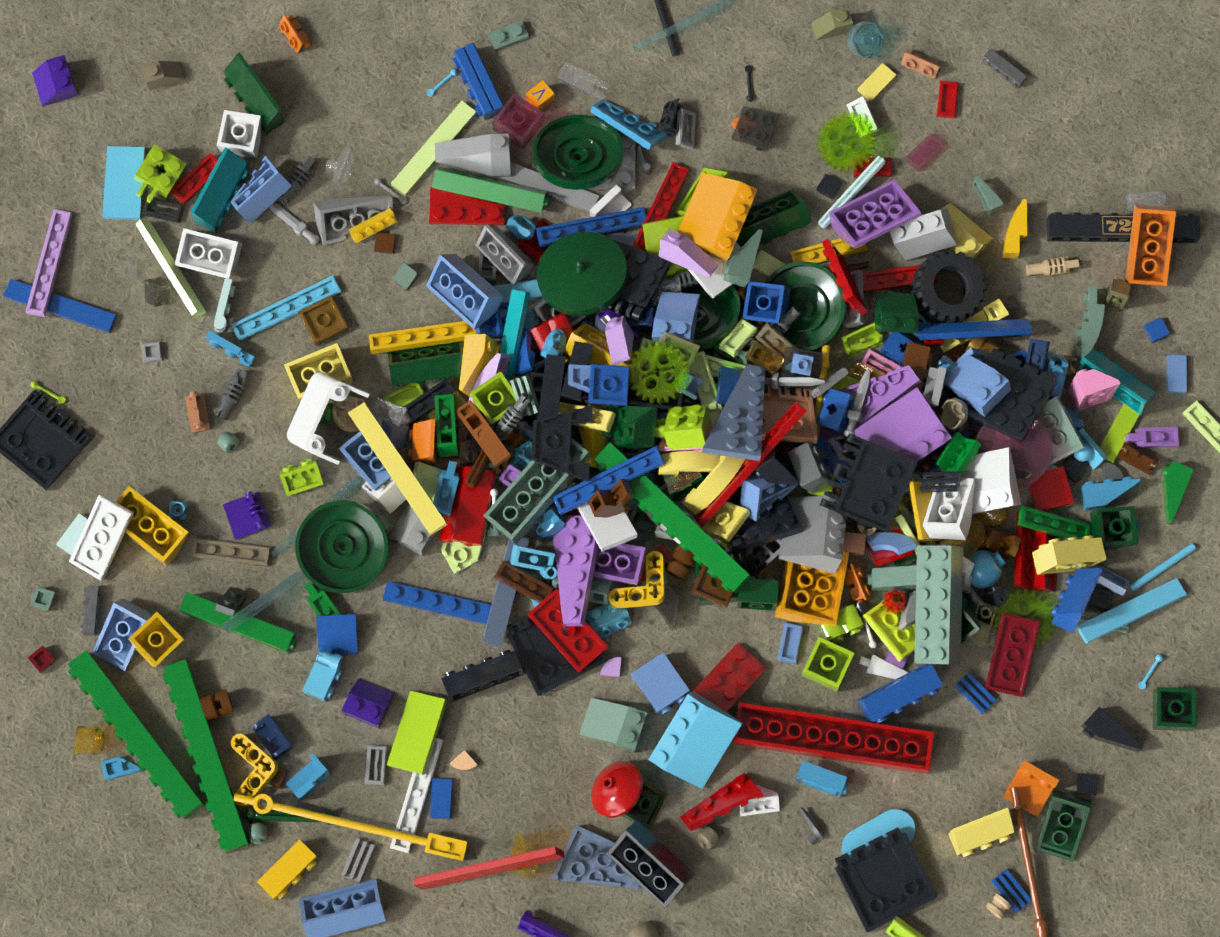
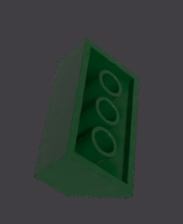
M241 53L236 54L223 71L225 75L223 80L229 89L232 87L235 90L234 96L238 102L243 101L247 114L261 116V131L264 130L267 135L285 123L282 111Z
M792 189L751 207L737 238V244L742 247L759 229L763 230L759 245L769 243L779 236H785L797 228L805 227L812 222L806 202Z
M463 341L388 352L392 386L402 387L414 382L421 384L433 379L440 381L452 376L459 378L461 376L464 349Z

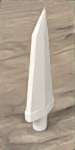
M874 654L871 660L861 656L859 664L868 667L866 673L897 679L908 673Z

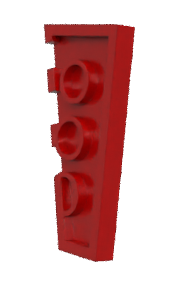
M430 187L429 224L504 225V205Z
M743 773L688 810L680 818L686 827L693 831L714 821L715 816L731 813L730 809L738 805L743 807L749 804L748 800L754 797L760 799L764 795L754 782Z

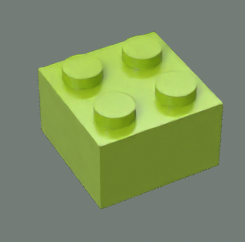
M818 637L801 676L837 692L854 653Z

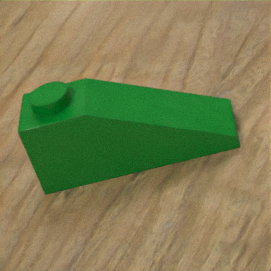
M454 394L436 395L435 414L439 457L458 456Z
M1173 460L1169 465H1165L1161 474L1164 476L1162 486L1166 524L1169 525L1175 517L1194 470Z

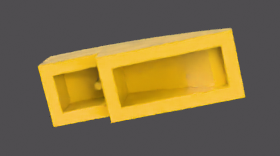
M1027 199L1022 200L1010 221L1005 235L1002 258H1018L1020 241H1025L1027 237Z

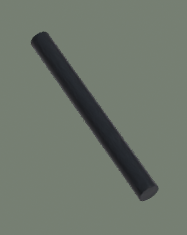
M654 0L672 57L677 56L679 51L662 0Z

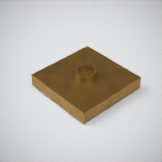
M332 295L298 312L315 346L349 329Z

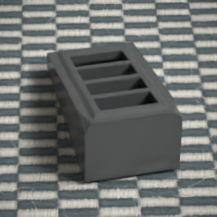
M480 251L477 273L490 285L496 286L497 268L494 265L483 264V262L491 263L488 258H484V254ZM482 269H483V270H493V273H492V272H482Z

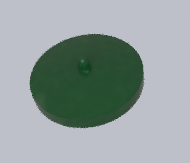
M588 115L561 117L547 124L536 136L533 145L534 164L540 175L553 185L572 190L593 188L610 180L619 170L623 161L622 139L612 125L597 117Z
M576 232L558 239L545 250L539 260L536 277L541 295L552 308L568 315L585 316L606 309L620 297L627 284L628 266L623 251L609 237L595 232Z
M799 261L780 267L768 277L765 283L783 285L791 289L787 311L794 306L800 311L801 315L789 325V330L783 336L801 352L809 353L822 349L824 345L830 344L838 336L846 321L848 303H846L841 294L844 292L843 289H840L835 281V278H837L835 274L819 264ZM759 321L761 328L767 323Z
M700 284L692 285V287L687 286V288H681L680 290L674 288L663 291L700 295L693 343L700 345L698 351L719 345L741 319L740 298L733 285L714 299L708 295ZM657 291L652 300L650 308H653V310L657 309L662 292Z
M351 500L329 501L312 510L301 523L295 541L296 558L302 572L316 586L334 593L355 592L371 584L383 570L389 553L388 534L381 519L367 506Z

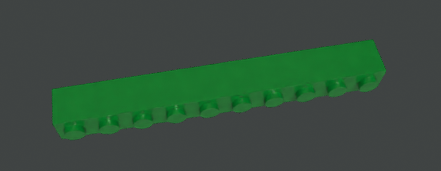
M609 443L594 460L598 463L596 467L601 472H604L629 459L612 443ZM646 475L628 482L633 492V496L630 499L635 498L639 502L637 506L645 513L649 511L653 515L651 519L658 526L663 524L667 528L665 532L672 539L676 537L681 542L679 546L684 551L688 552L690 550L695 555L693 559L700 566L705 564L709 568L707 572L714 579L718 577L723 582L721 586L727 592L732 590L734 593H737L752 577Z
M85 650L67 664L70 667L69 674L74 680L79 679L82 683L79 687L85 695H91L93 698L91 703L97 711L101 709L105 715L102 717L109 726L113 724L116 728L114 731L115 735L120 741L125 740L128 744L125 748L131 756H137L139 759L137 764L142 771L147 770L151 776L148 779L155 787L159 786L162 792L160 795L163 799L173 804L172 811L178 818L182 816L186 820L203 807L204 804L90 653Z
M185 659L163 667L165 673L162 676L165 684L170 686L171 691L168 694L171 702L176 704L177 709L174 710L178 721H182L183 728H180L183 738L188 739L190 746H187V751L190 758L194 757L196 764L193 765L196 776L200 775L202 782L199 783L202 794L207 796L208 801L205 804L208 812L213 814L214 819L211 822L214 830L219 832L220 838L217 840L220 849L230 853L249 846L250 844L236 803L234 802V797L209 723L205 717L189 664Z

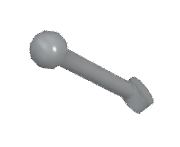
M375 179L374 183L377 186L380 185L396 197L401 204H406V197L399 196L383 184L381 179Z

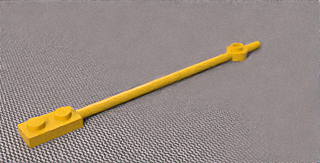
M238 793L234 795V801L253 805L254 809L260 814L268 813L271 810L424 845L426 846V853L460 861L464 860L468 843L465 840L429 832L428 838L276 803L270 795L265 793L256 797ZM261 800L267 801L266 807L261 806Z

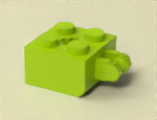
M154 144L134 176V179L142 184L136 195L138 197L142 196L145 188L148 187L153 190L147 197L148 203H151L156 193L167 198L187 163ZM157 169H162L165 174H158Z
M707 405L669 408L667 418L656 420L655 437L665 438L667 447L671 450L703 447L709 437L711 419Z

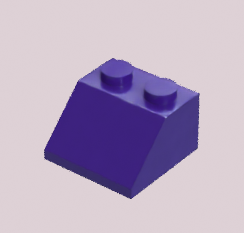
M65 55L46 60L32 72L42 106L78 96Z
M358 678L348 694L342 708V713L379 729L394 696V692Z

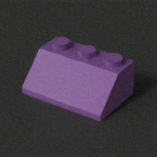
M622 543L603 552L598 547L593 577L638 585L646 565V556L648 555L646 547Z

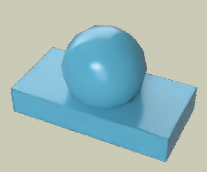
M1082 428L1078 431V434L1085 447L1074 452V456L1079 461L1088 462L1094 470L1107 456Z

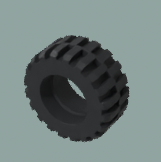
M949 250L932 255L919 266L913 275L915 278L911 281V287H914L911 294L915 295L917 307H920L921 311L919 313L922 316L926 314L929 316L927 320L930 322L937 321V324L957 323L970 318L981 308V303L986 298L984 292L987 290V284H983L986 277L985 274H981L979 271L982 269L981 266L973 263L975 259L971 256L966 258L963 252L956 254L955 250ZM950 272L961 281L964 294L958 304H947L936 295L934 278L938 273Z

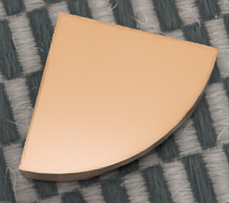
M465 750L450 763L451 766L459 770H471L478 766Z

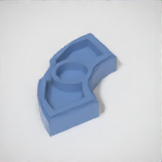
M882 532L866 536V541L873 552L889 550L901 555L916 549V543L903 534Z

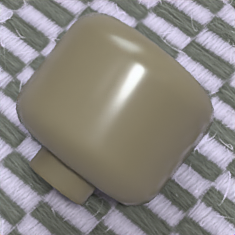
M706 827L697 836L698 844L705 849H712L720 840L718 833L711 827Z

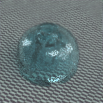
M862 21L856 23L851 27L847 35L849 50L861 58H874L883 49V45H881L882 39H884L883 30L875 22Z

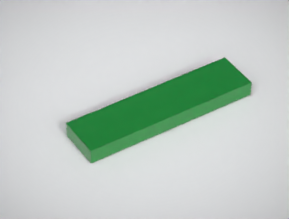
M1027 506L1020 507L1018 526L1065 539L1077 537L1078 540L1082 539V537L1090 536L1091 524Z

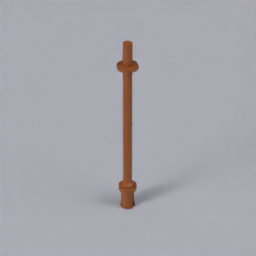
M1018 787L1010 788L1013 807L1009 808V811L1015 812L1036 918L1033 928L1036 929L1037 937H1049L1047 928L1049 922H1046V919L1043 918L1022 812L1026 805H1021Z

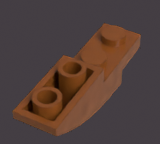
M471 400L455 410L495 467H498L512 457Z

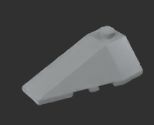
M509 133L488 134L435 143V162L455 168H464L474 173L479 172L489 177H511Z
M392 196L338 198L314 202L315 220L322 244L341 242L347 239L345 235L350 233L348 229L389 208L393 211Z

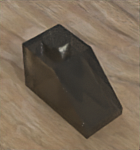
M666 583L665 600L663 603L653 606L673 630L676 626L679 606L678 595L680 593L674 585L670 586L669 583ZM655 591L653 597L657 598L658 591Z

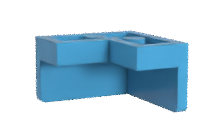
M313 753L309 755L312 761L286 783L300 801L331 776Z

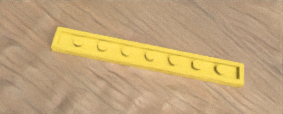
M362 403L348 412L429 534L433 535L447 525L445 520L366 404Z

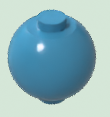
M978 550L967 557L968 560L974 563L971 572L973 577L971 584L976 588L986 589L994 586L999 581L1002 574V566L1006 563L998 551L991 553L987 550Z

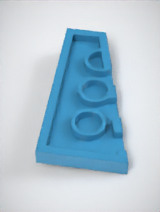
M603 99L591 108L590 112L599 119L612 125L615 129H618L628 138L633 139L648 150L669 137L665 131L657 132V124L651 121L649 124L639 120L640 116L626 114L623 108Z

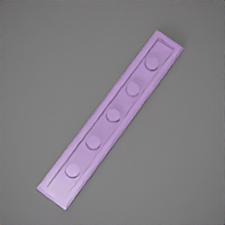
M53 210L28 300L26 314L41 317L46 315L68 235L72 212Z

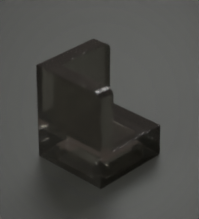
M162 277L145 280V302L155 307L170 304L171 281Z

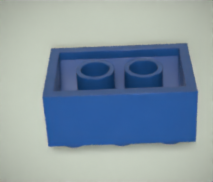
M1076 569L1074 575H1069L1065 583L1068 588L1067 590L1063 589L1058 598L1061 603L1060 605L1056 604L1051 613L1054 616L1052 624L1073 633L1103 569Z

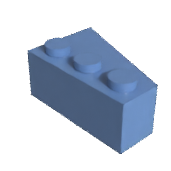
M266 156L262 159L264 163L259 170L253 171V178L248 184L244 183L231 200L235 209L249 223L257 219L262 212L272 206L292 186Z
M754 473L748 476L742 483L740 506L748 509L750 512L748 517L757 521L760 519L759 515L765 509L769 511L773 507L772 503L777 498L780 500L784 498L797 484L768 483L764 478L761 479Z

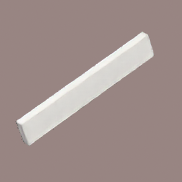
M435 739L425 774H412L395 831L415 835L444 740ZM393 838L390 848L409 854L412 843Z

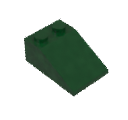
M1053 789L1035 850L1074 862L1092 801Z

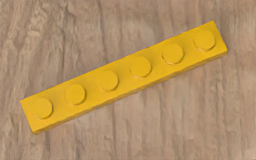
M465 321L369 334L371 354L460 342L464 341L465 335L476 334V330Z

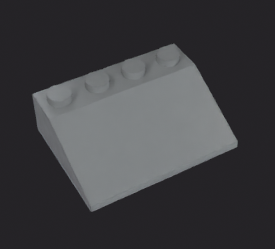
M828 496L788 497L801 525L802 532L781 539L779 559L835 574L842 561L846 516L820 506L822 498L837 503L838 500Z

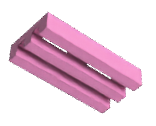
M871 349L868 350L860 364L861 367L869 368L870 372L879 377L886 374L866 362L887 373L892 370L870 359V355L895 369L902 368V366Z

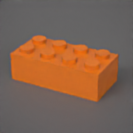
M1134 205L1125 277L1128 283L1167 286L1176 211L1172 207Z

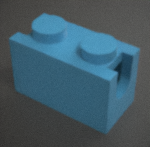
M1048 353L1045 371L1056 376L1054 380L1056 386L1051 395L1054 397L1058 396L1060 399L1069 363L1063 355Z

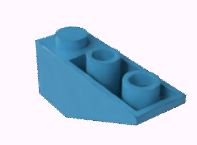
M1125 477L1122 481L1107 479L1103 481L1104 483L1096 484V481L1084 483L1080 489L1083 511H1093L1096 508L1107 507L1136 487L1140 482V478Z

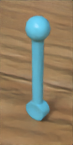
M452 69L450 74L433 89L427 90V95L433 96L438 88L452 76L457 75V70Z
M1161 654L1156 655L1154 664L1143 681L1138 684L1140 689L1146 688V682L1158 663L1163 660Z

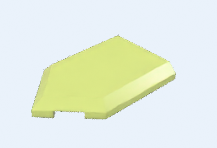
M486 524L484 539H485L486 532H487V527H488L489 524ZM443 542L441 552L454 574L479 560L482 546L468 547L460 542Z

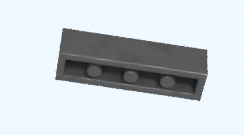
M990 48L983 56V63L986 66L992 67L995 73L1001 74L1004 80L1010 81L1013 87L1019 88L1026 80L1027 76L993 49Z
M86 586V589H84L83 625L80 628L83 635L96 636L100 595L99 586Z

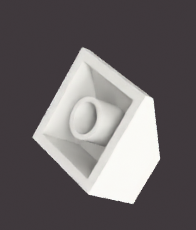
M224 110L217 141V147L220 152H223L226 147L236 155L257 158L261 141V116Z

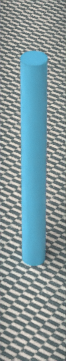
M1191 543L1130 584L1129 587L1133 592L1192 553L1196 550V547Z

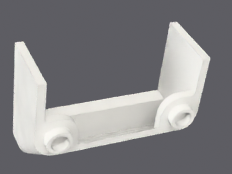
M317 372L313 374L287 431L288 440L316 456L339 465L340 461L338 458L323 452L325 441L321 436L315 434L316 428L330 398L335 401H343L347 398L350 390L367 398L369 393L325 373Z

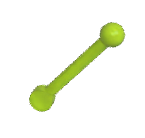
M37 381L31 382L32 388H38L39 390L57 399L60 404H64L66 402L65 397H59L51 391L43 388L42 386L38 385Z

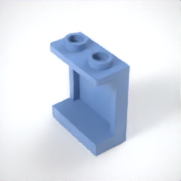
M664 652L631 673V678L637 683L657 715L659 713L664 715L672 709L671 705L676 702L681 704L690 692Z

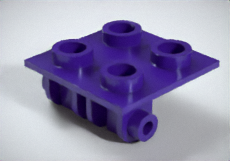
M253 491L247 492L245 497L223 504L235 540L272 527L259 491L253 493Z

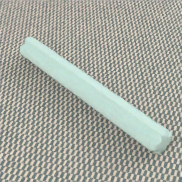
M881 156L876 157L818 221L821 228L826 229L831 223L828 212L850 202L886 162Z

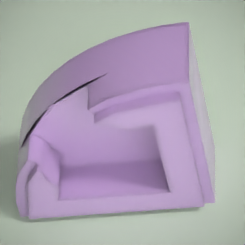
M621 657L608 660L603 665L600 676L620 677Z

